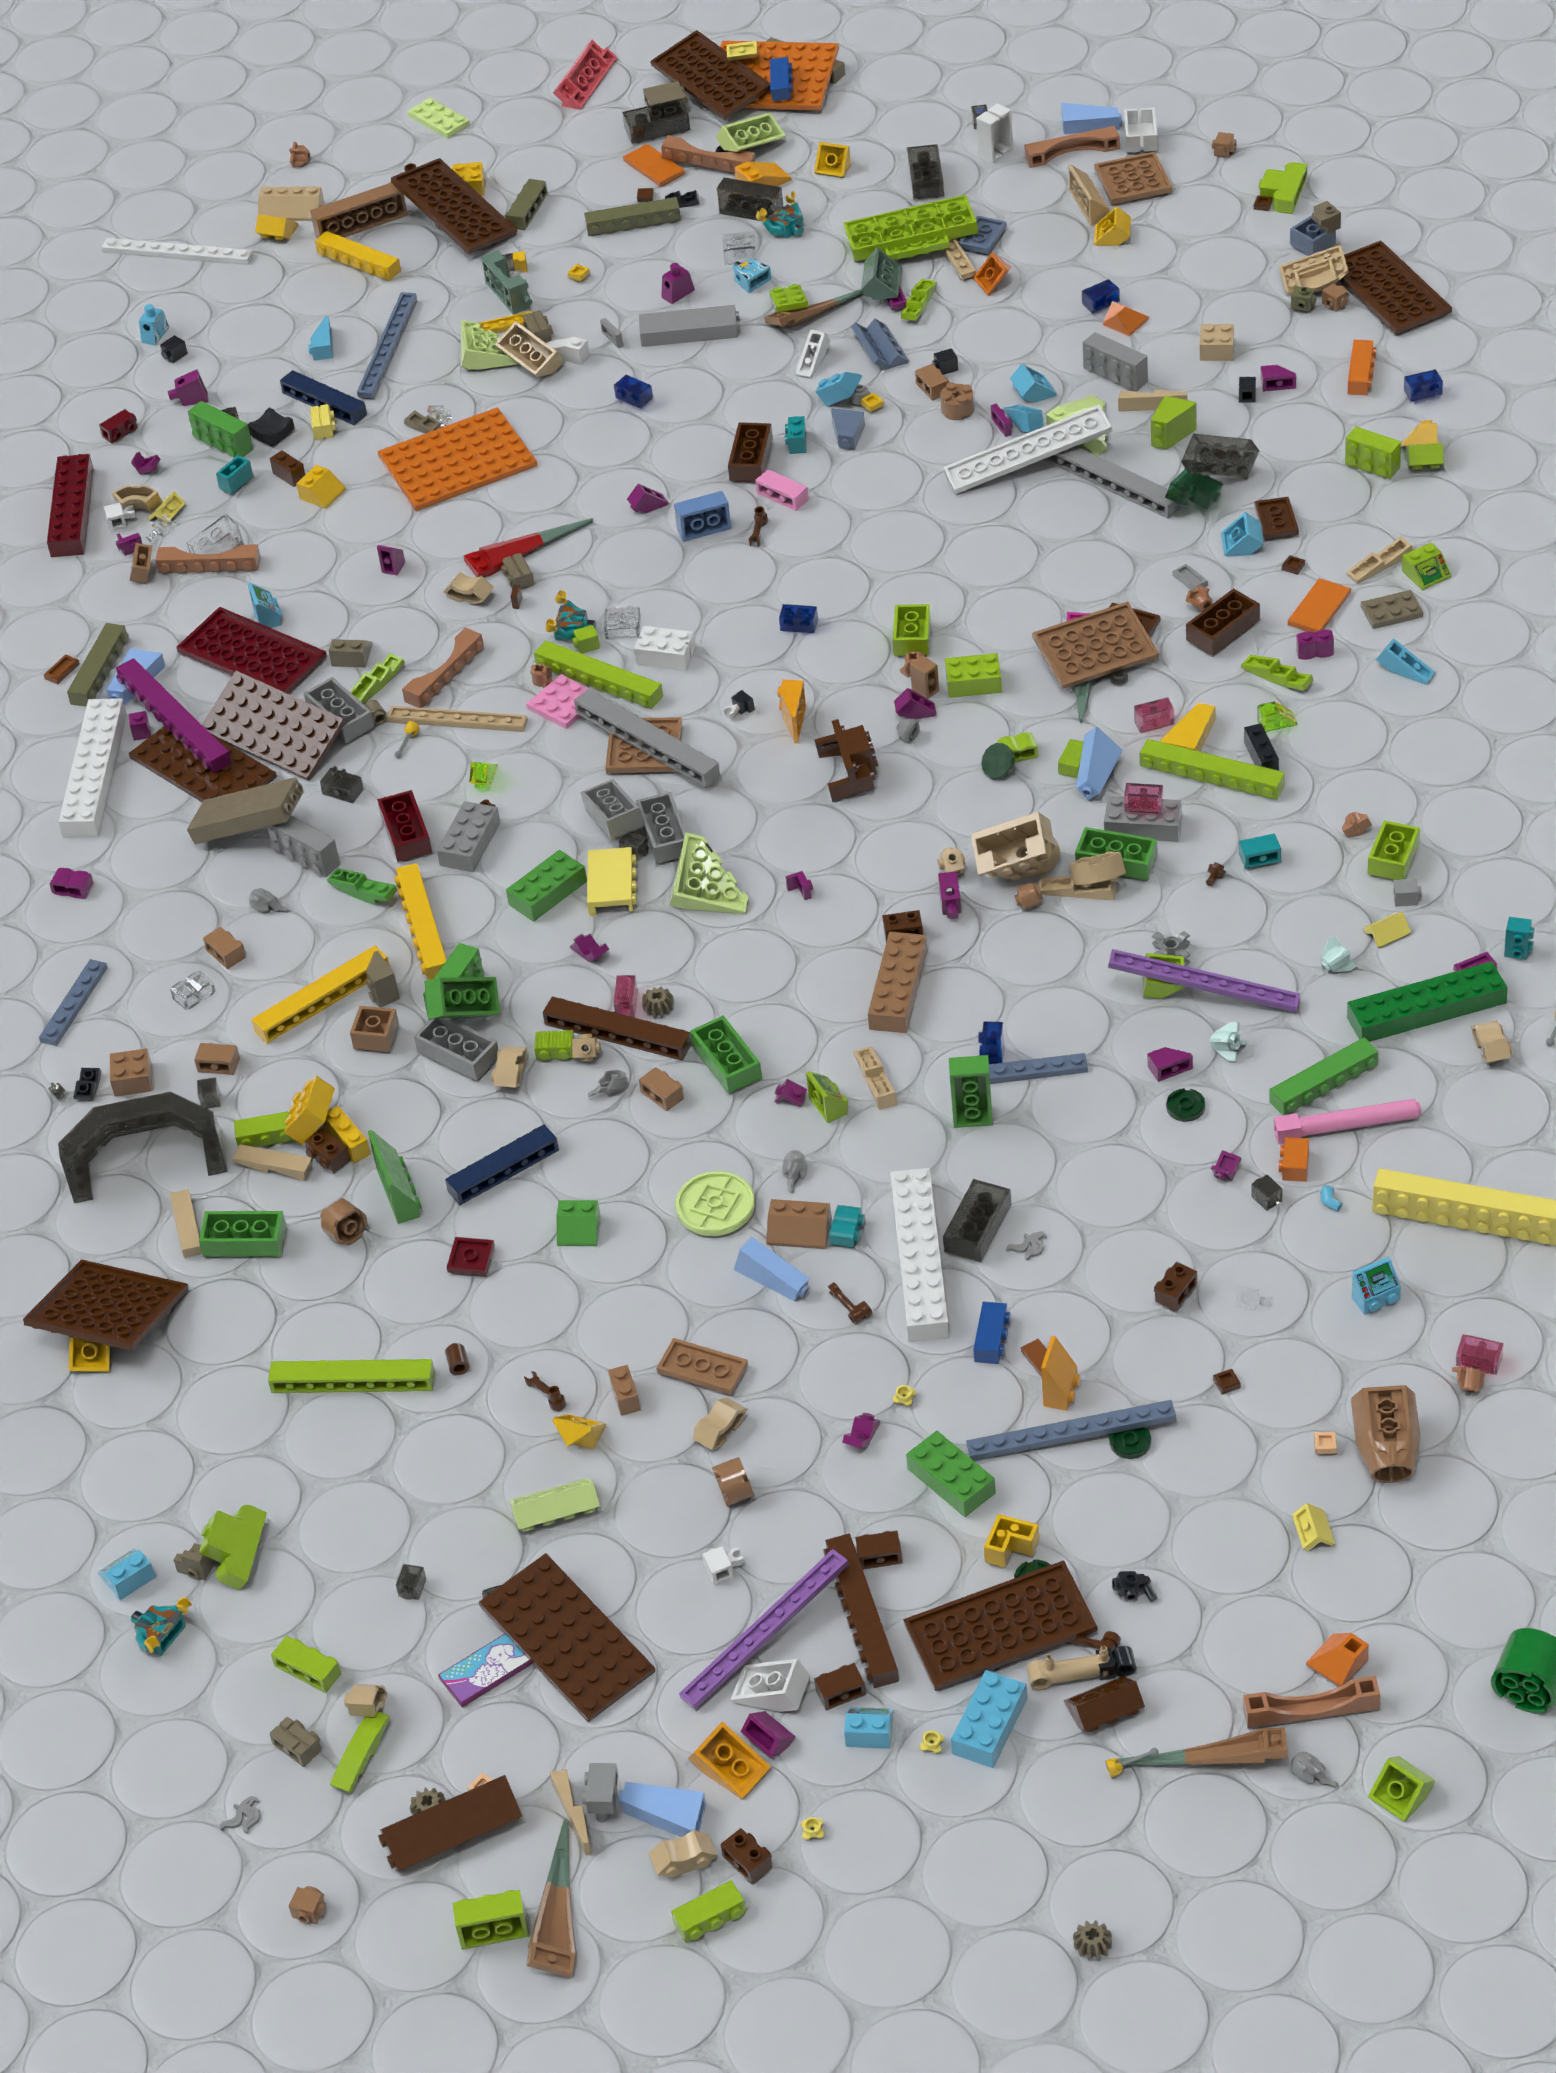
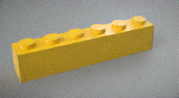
M326 231L315 240L317 254L387 281H391L401 272L399 258Z

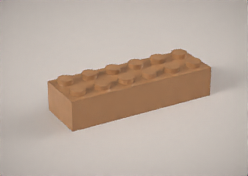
M392 183L310 210L316 238H319L326 231L341 237H347L408 216L404 194Z
M889 932L868 1011L869 1030L907 1033L928 951L926 935Z

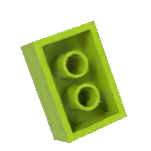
M1357 426L1347 435L1345 441L1346 465L1391 479L1400 469L1401 441Z
M930 604L895 605L892 639L894 656H905L910 652L929 655L931 630Z
M998 653L945 658L949 698L1002 693Z
M1384 820L1368 857L1367 874L1393 880L1405 879L1420 844V828Z
M507 1890L504 1893L494 1895L486 1894L479 1898L462 1899L452 1903L455 1927L462 1950L529 1937L526 1913L520 1890Z

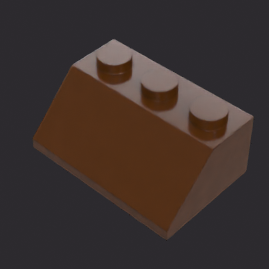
M1125 1676L1064 1700L1078 1728L1087 1732L1098 1730L1099 1725L1104 1723L1113 1724L1120 1720L1119 1717L1126 1714L1127 1716L1135 1715L1140 1712L1139 1709L1145 1707L1137 1682Z

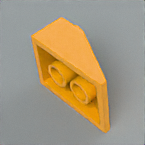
M745 162L734 167L736 183L751 197L792 180L776 163Z
M783 679L781 687H778L777 691L778 697L781 698L779 710H782L783 720L794 743H798L806 711L804 680Z
M1051 1336L1041 1366L1043 1406L1068 1411L1070 1403H1074V1389L1079 1387L1081 1376L1078 1375L1077 1365L1057 1337Z
M723 1721L688 1758L706 1776L740 1799H743L771 1768L765 1760Z

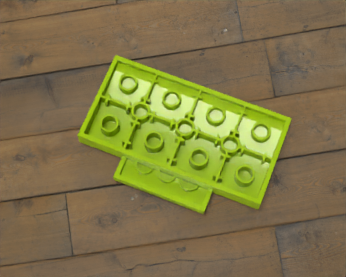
M966 194L843 222L854 262L867 259L877 247L893 260L898 261L901 258H912L919 254H929L932 251L945 250L950 247L949 240L979 233L977 221Z

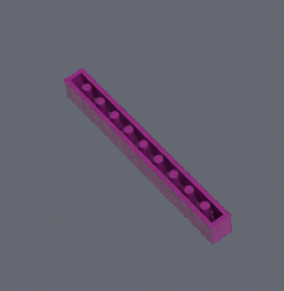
M134 658L116 667L118 682L121 685L123 684L130 694L133 693L139 703L142 702L146 710L152 712L158 722L161 721L165 729L171 731L175 739L180 740L185 749L190 750L195 759H199L206 769H209L214 774L231 764L229 751Z

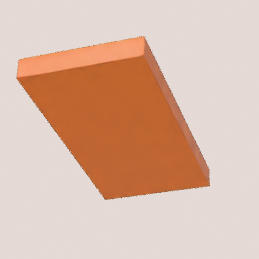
M645 144L623 156L624 162L660 187L685 174L682 167L672 160L663 159L662 153L649 144Z
M1319 578L1288 619V625L1308 632L1324 630L1350 595L1351 588Z

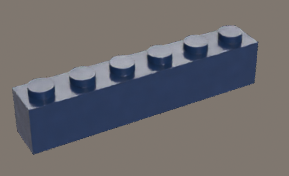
M294 370L280 380L283 394L312 407L328 404L330 411H334L336 418L355 426L367 416L365 402Z
M545 1124L533 1129L531 1132L446 1178L445 1182L448 1193L459 1206L559 1151L557 1137Z

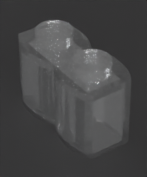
M201 971L194 972L186 980L176 983L170 989L173 1000L185 1010L193 1008L201 1000L209 998L216 991L214 982Z

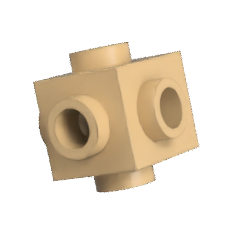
M951 847L944 849L940 853V859H937L939 869H943V873L957 871V876L963 875L964 854H960L959 848L954 849Z
M581 1034V1038L572 1039L573 1058H581L582 1061H593V1057H598V1053H601L600 1041L597 1042V1037L592 1038V1034ZM585 1045H588V1051L585 1049Z

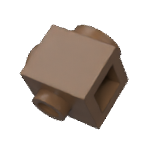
M1218 132L1216 139L1212 141L1214 156L1229 158L1231 153L1236 151L1237 140L1234 139V134Z
M1332 283L1322 290V304L1337 312L1347 305L1348 291L1345 287Z
M306 1886L305 1888L297 1887L288 1905L292 1918H296L303 1923L317 1924L320 1916L323 1917L326 1911L324 1894L312 1886Z

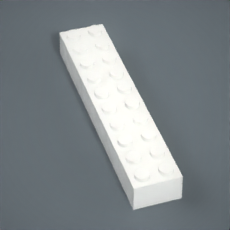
M88 699L59 817V826L63 837H98L127 715L123 699Z
M930 1168L890 1172L908 1342L949 1338Z

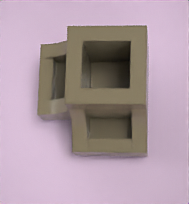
M1325 201L1314 206L1312 219L1318 223V226L1324 232L1329 234L1341 228V212L1331 203Z
M196 1543L193 1544L189 1551L184 1550L182 1554L177 1553L174 1558L178 1573L188 1575L193 1579L199 1578L202 1580H206L216 1561L200 1554L201 1545Z

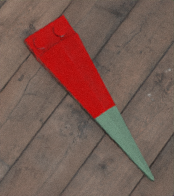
M593 518L479 547V551L465 554L464 561L477 578L494 575L501 570L503 558L512 557L518 553L524 556L562 535L593 523Z

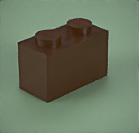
M283 450L269 458L273 474L291 486H297L296 483L305 476L303 463Z
M897 1530L855 1537L857 1554L863 1570L903 1564Z
M855 1663L841 1666L837 1670L823 1673L814 1678L815 1690L825 1711L866 1695L865 1682Z

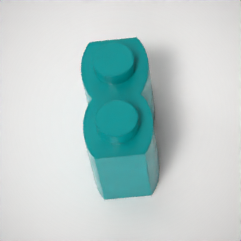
M837 1205L830 1230V1244L854 1247L855 1243L859 1242L861 1235L859 1228L864 1225L865 1215L862 1214L861 1208Z

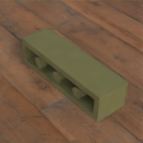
M528 179L526 184L523 185L521 192L517 195L516 200L512 203L511 208L506 212L505 218L517 229L526 230L548 194L546 181Z

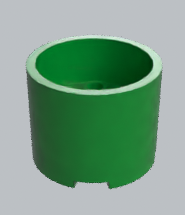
M1533 1628L1514 1630L1509 1635L1491 1677V1686L1494 1692L1500 1698L1504 1696L1515 1703V1708L1530 1713H1544L1548 1708L1555 1706L1556 1637Z

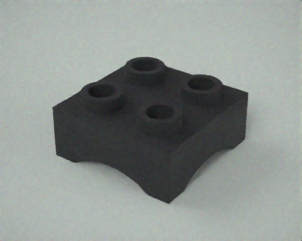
M270 407L265 410L259 419L248 423L250 436L270 446H274L295 429L292 418L281 416Z

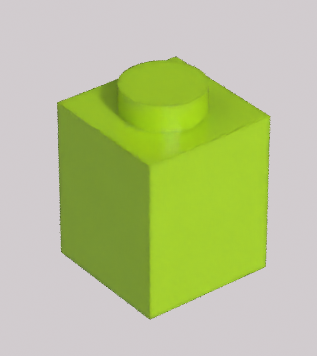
M593 625L573 630L574 638H572L574 648H578L581 654L600 649L599 637Z

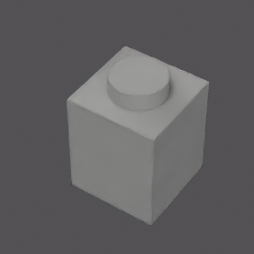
M1417 879L1394 880L1393 894L1395 907L1418 905V898L1422 897L1421 886L1417 885Z

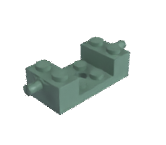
M499 251L481 257L485 283L513 315L529 309L532 299H530L527 291L529 288L528 283L520 275L508 278L510 275L506 268L508 264L506 257L502 256Z

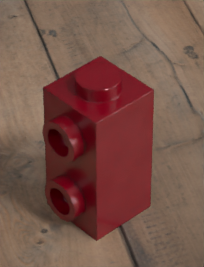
M124 409L100 423L99 427L102 437L113 444L138 429L136 416Z

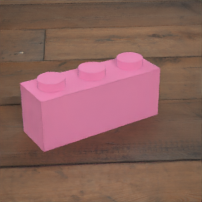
M769 469L755 480L758 494L792 510L797 511L809 500L806 486Z

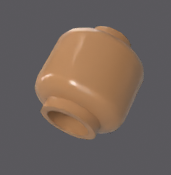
M1032 882L1018 887L1017 895H1014L1017 905H1022L1025 910L1040 905L1041 899H1043L1039 885L1035 886Z

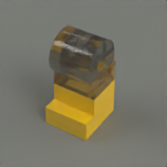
M525 251L504 255L508 262L506 265L508 272L521 270V273L528 272Z

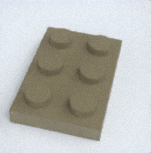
M1412 590L1361 601V608L1372 629L1423 617V610Z

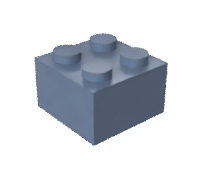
M1312 215L1290 228V245L1307 255L1326 250L1336 244V231L1327 234L1312 219Z

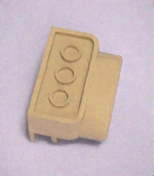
M1039 812L971 834L979 876L984 874L990 878L1001 876L1005 880L1042 876L1052 871L1060 858V846L1053 837L1050 819Z

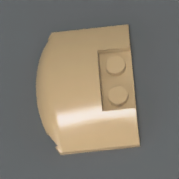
M1341 245L1279 266L1286 294H1292L1295 286L1314 288V293L1320 292L1332 283L1336 284L1349 272Z

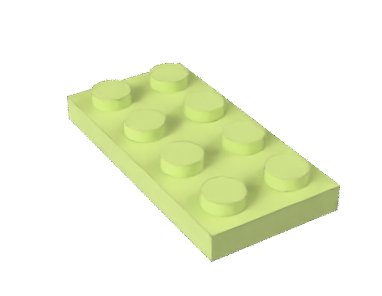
M432 98L426 99L407 111L410 118L447 139L470 125L469 119Z

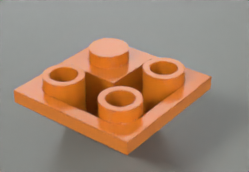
M1352 1633L1332 1634L1310 1657L1306 1665L1340 1687L1346 1684L1368 1660L1369 1644Z

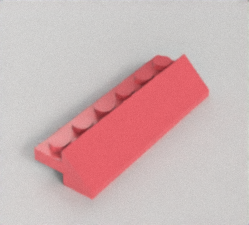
M593 39L586 45L553 92L563 102L561 107L579 110L583 107L617 58L607 47L602 49Z

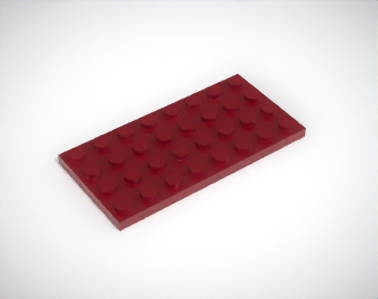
M222 607L217 608L176 646L177 652L232 676L235 671H238L287 694L327 657L326 651Z

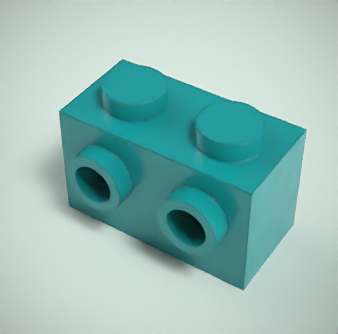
M805 416L788 417V424H785V434H788L785 435V445H789V454L806 453Z
M237 455L216 473L219 489L232 494L252 478L253 472L250 460Z
M1275 833L1240 840L1239 856L1245 869L1281 862V846Z
M1509 916L1505 935L1504 957L1527 960L1529 952H1533L1534 941H1531V939L1534 938L1535 928L1531 927L1532 919Z

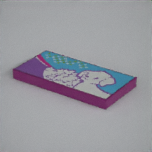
M503 1634L438 1674V1677L459 1705L464 1707L533 1663L506 1634Z

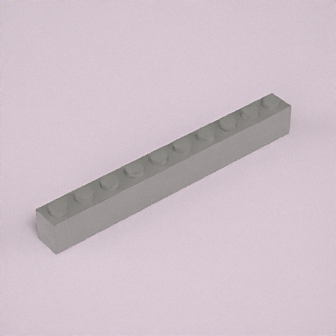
M1077 446L1042 459L1167 519L1180 509V494Z
M588 688L574 700L575 710L578 715L706 788L720 776L719 763L715 759L709 758L690 745L667 734L664 730L653 726L650 722H646L636 714H632L624 707H620L611 700L604 698L599 693Z

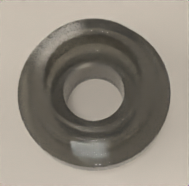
M1119 669L1112 672L1110 681L1113 684L1122 685L1128 681V675L1125 670Z
M52 1082L48 1090L58 1100L61 1097L64 1098L65 1089L59 1083L54 1084Z

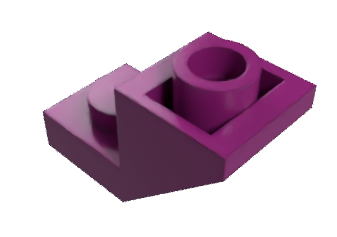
M583 934L578 935L573 939L574 943L569 946L588 962L597 959L610 950L606 943L602 945L596 943L591 934L585 936Z
M870 1413L855 1416L851 1433L844 1434L842 1443L858 1448L868 1447L881 1420L875 1419V1415Z

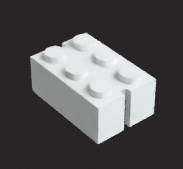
M998 103L976 118L978 155L992 164L1000 159L1002 155L1007 154L1013 149L1011 110Z
M1155 107L1141 108V123H1138V109H1124L1126 153L1141 152V150L1147 152L1157 151L1158 137Z
M643 626L634 647L636 664L686 671L690 658H692L696 648L694 632Z

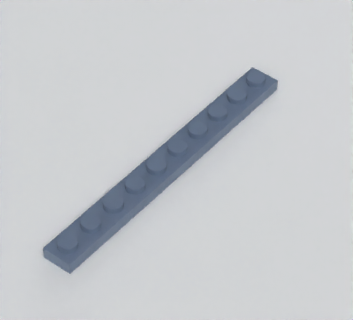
M400 293L357 390L358 397L374 398L416 302V293Z
M1172 1400L966 1440L969 1457L976 1461L1177 1421Z

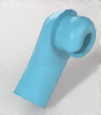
M1330 1185L1323 1186L1320 1191L1322 1203L1337 1212L1340 1211L1343 1203L1334 1199V1188Z

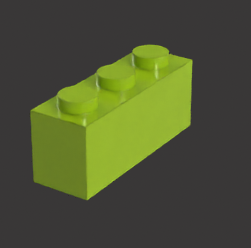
M286 1111L234 1120L237 1146L239 1147L241 1144L261 1147L295 1141L284 1133L286 1126L284 1122L290 1113Z
M286 1636L271 1653L276 1668L324 1693L330 1689L341 1675L339 1663L335 1658L321 1654L316 1648H310L296 1638L292 1639Z
M730 1880L671 1910L674 1925L685 1943L691 1940L699 1939L703 1934L711 1930L720 1928L724 1923L732 1919L740 1918L746 1913L743 1897L733 1881Z

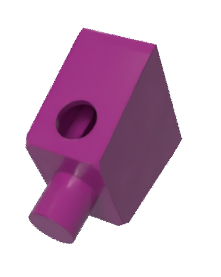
M672 263L670 271L662 276L661 296L667 302L674 304L695 291L689 271L678 263Z
M198 369L174 380L175 389L168 391L170 400L179 398L183 406L195 405L200 401L209 402L208 392Z
M957 871L938 873L942 914L947 915L949 919H955L961 913ZM948 888H952V891L946 892Z

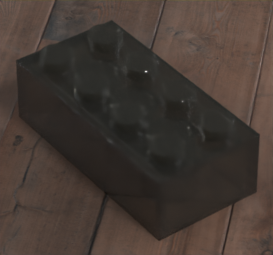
M681 98L622 112L624 128L631 144L691 130L689 114Z
M938 144L907 147L913 200L943 197L944 184Z
M725 177L717 187L719 214L757 220L756 214L758 211L760 212L761 208L767 211L765 216L767 217L784 207L782 187Z
M1193 433L1181 463L1189 474L1248 479L1259 449L1252 439Z
M973 1179L943 1235L944 1252L982 1262L1012 1205L1011 1189Z

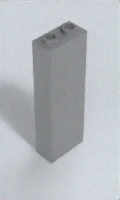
M735 305L639 314L641 347L737 338L738 331H741L739 311H736Z

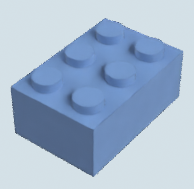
M723 491L674 504L677 531L683 542L731 529L729 504Z

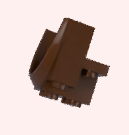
M839 719L832 721L835 734L814 740L819 758L842 756L848 777L828 783L832 802L873 789L872 781L875 780L874 775L877 774L875 767L879 766L876 756H872L875 754L873 743L869 744L871 742L869 731L865 732L863 725L845 730L844 725L840 726Z

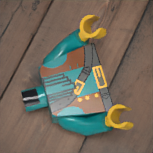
M794 191L791 192L792 198L789 197L788 193L785 197L786 202L791 203V206L788 204L765 217L767 211L764 208L757 212L756 219L763 221V225L770 234L789 238L794 234L800 236L804 232L802 224L804 219L798 203H795L796 193Z
M559 590L555 597V602L558 604L563 603L564 605L560 606L556 620L551 618L547 620L545 629L549 633L554 631L555 640L570 641L574 638L573 630L593 625L596 629V621L588 620L586 610L580 609L570 600H566L567 594L563 590Z
M182 1597L174 1606L158 1607L152 1605L144 1614L139 1611H135L132 1614L131 1622L135 1624V1639L141 1651L156 1652L160 1656L164 1654L186 1627L182 1613L187 1614V1608L192 1606V1603L186 1597Z

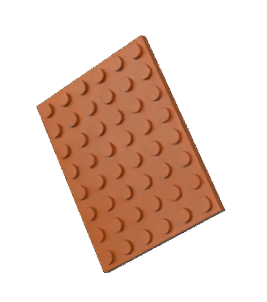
M727 40L722 41L720 47L727 51V45L751 41ZM757 41L758 57L739 59L740 62L769 83L770 59L788 57L789 63H792L793 72H790L793 75L791 99L773 102L771 91L769 90L744 107L745 109L821 111L839 51V43Z
M498 407L377 451L378 457L415 511L537 467L536 459Z

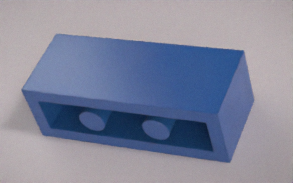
M788 57L770 59V91L773 102L791 99L793 75L790 72H793L792 63H789Z
M982 1302L973 1348L974 1362L999 1364L1000 1356H1004L1005 1344H1003V1340H1007L1008 1336L1006 1324H1010L1011 1312L1007 1311V1303Z

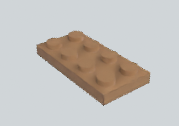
M673 1338L656 1369L658 1374L732 1395L748 1366V1360Z

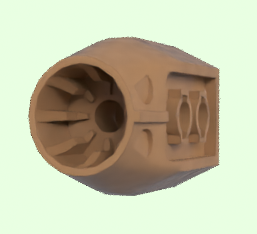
M1406 1385L1362 1388L1351 1397V1407L1357 1448L1371 1478L1378 1482L1394 1483L1412 1477L1420 1445V1428L1415 1393Z

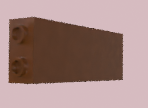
M503 1775L380 1829L381 1834L378 1835L382 1848L387 1847L390 1855L386 1857L391 1869L395 1868L396 1871H400L522 1817V1814L508 1780Z

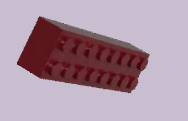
M90 454L57 457L47 545L51 557L84 555L94 471Z

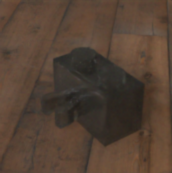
M336 766L330 768L320 780L323 795L352 804L364 790L360 776L347 773L346 769L338 770Z

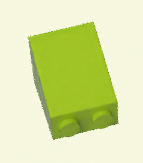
M1164 396L1151 418V446L1167 450L1196 431L1197 402Z

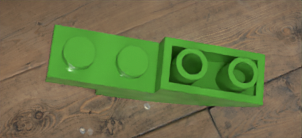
M337 868L327 879L328 883L351 897L375 905L379 901L388 902L398 891L394 884L369 880L364 873Z

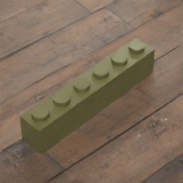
M677 197L584 213L588 236L681 221Z
M111 623L104 625L67 691L71 705L87 707L88 699H96L97 693L102 688L106 677L109 676V672L112 666L115 665L117 657L122 653L125 643L128 642L129 635L125 625Z

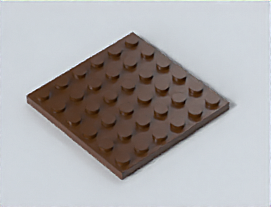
M81 1259L23 1318L25 1326L34 1329H42L51 1333H59L72 1338L76 1337L89 1342H97L106 1346L133 1351L188 1291V1284Z

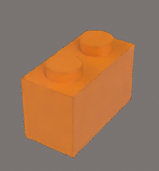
M1285 1137L1284 1145H1280V1157H1283V1160H1279V1172H1282V1180L1306 1182L1309 1138Z

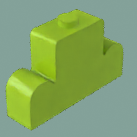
M1290 162L1285 165V171L1266 169L1263 179L1259 181L1260 196L1273 197L1274 211L1293 214L1307 179L1308 164Z
M247 1504L241 1506L233 1516L218 1510L209 1519L208 1523L205 1524L201 1532L203 1540L199 1552L221 1563L216 1570V1577L221 1583L240 1590L248 1581L267 1512Z

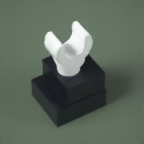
M740 690L731 697L733 705L723 708L724 715L728 713L729 719H733L737 712L742 715L746 711L751 713L755 710L753 698L743 690Z

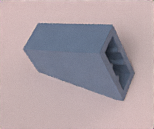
M832 408V424L838 447L855 450L865 426L864 412Z

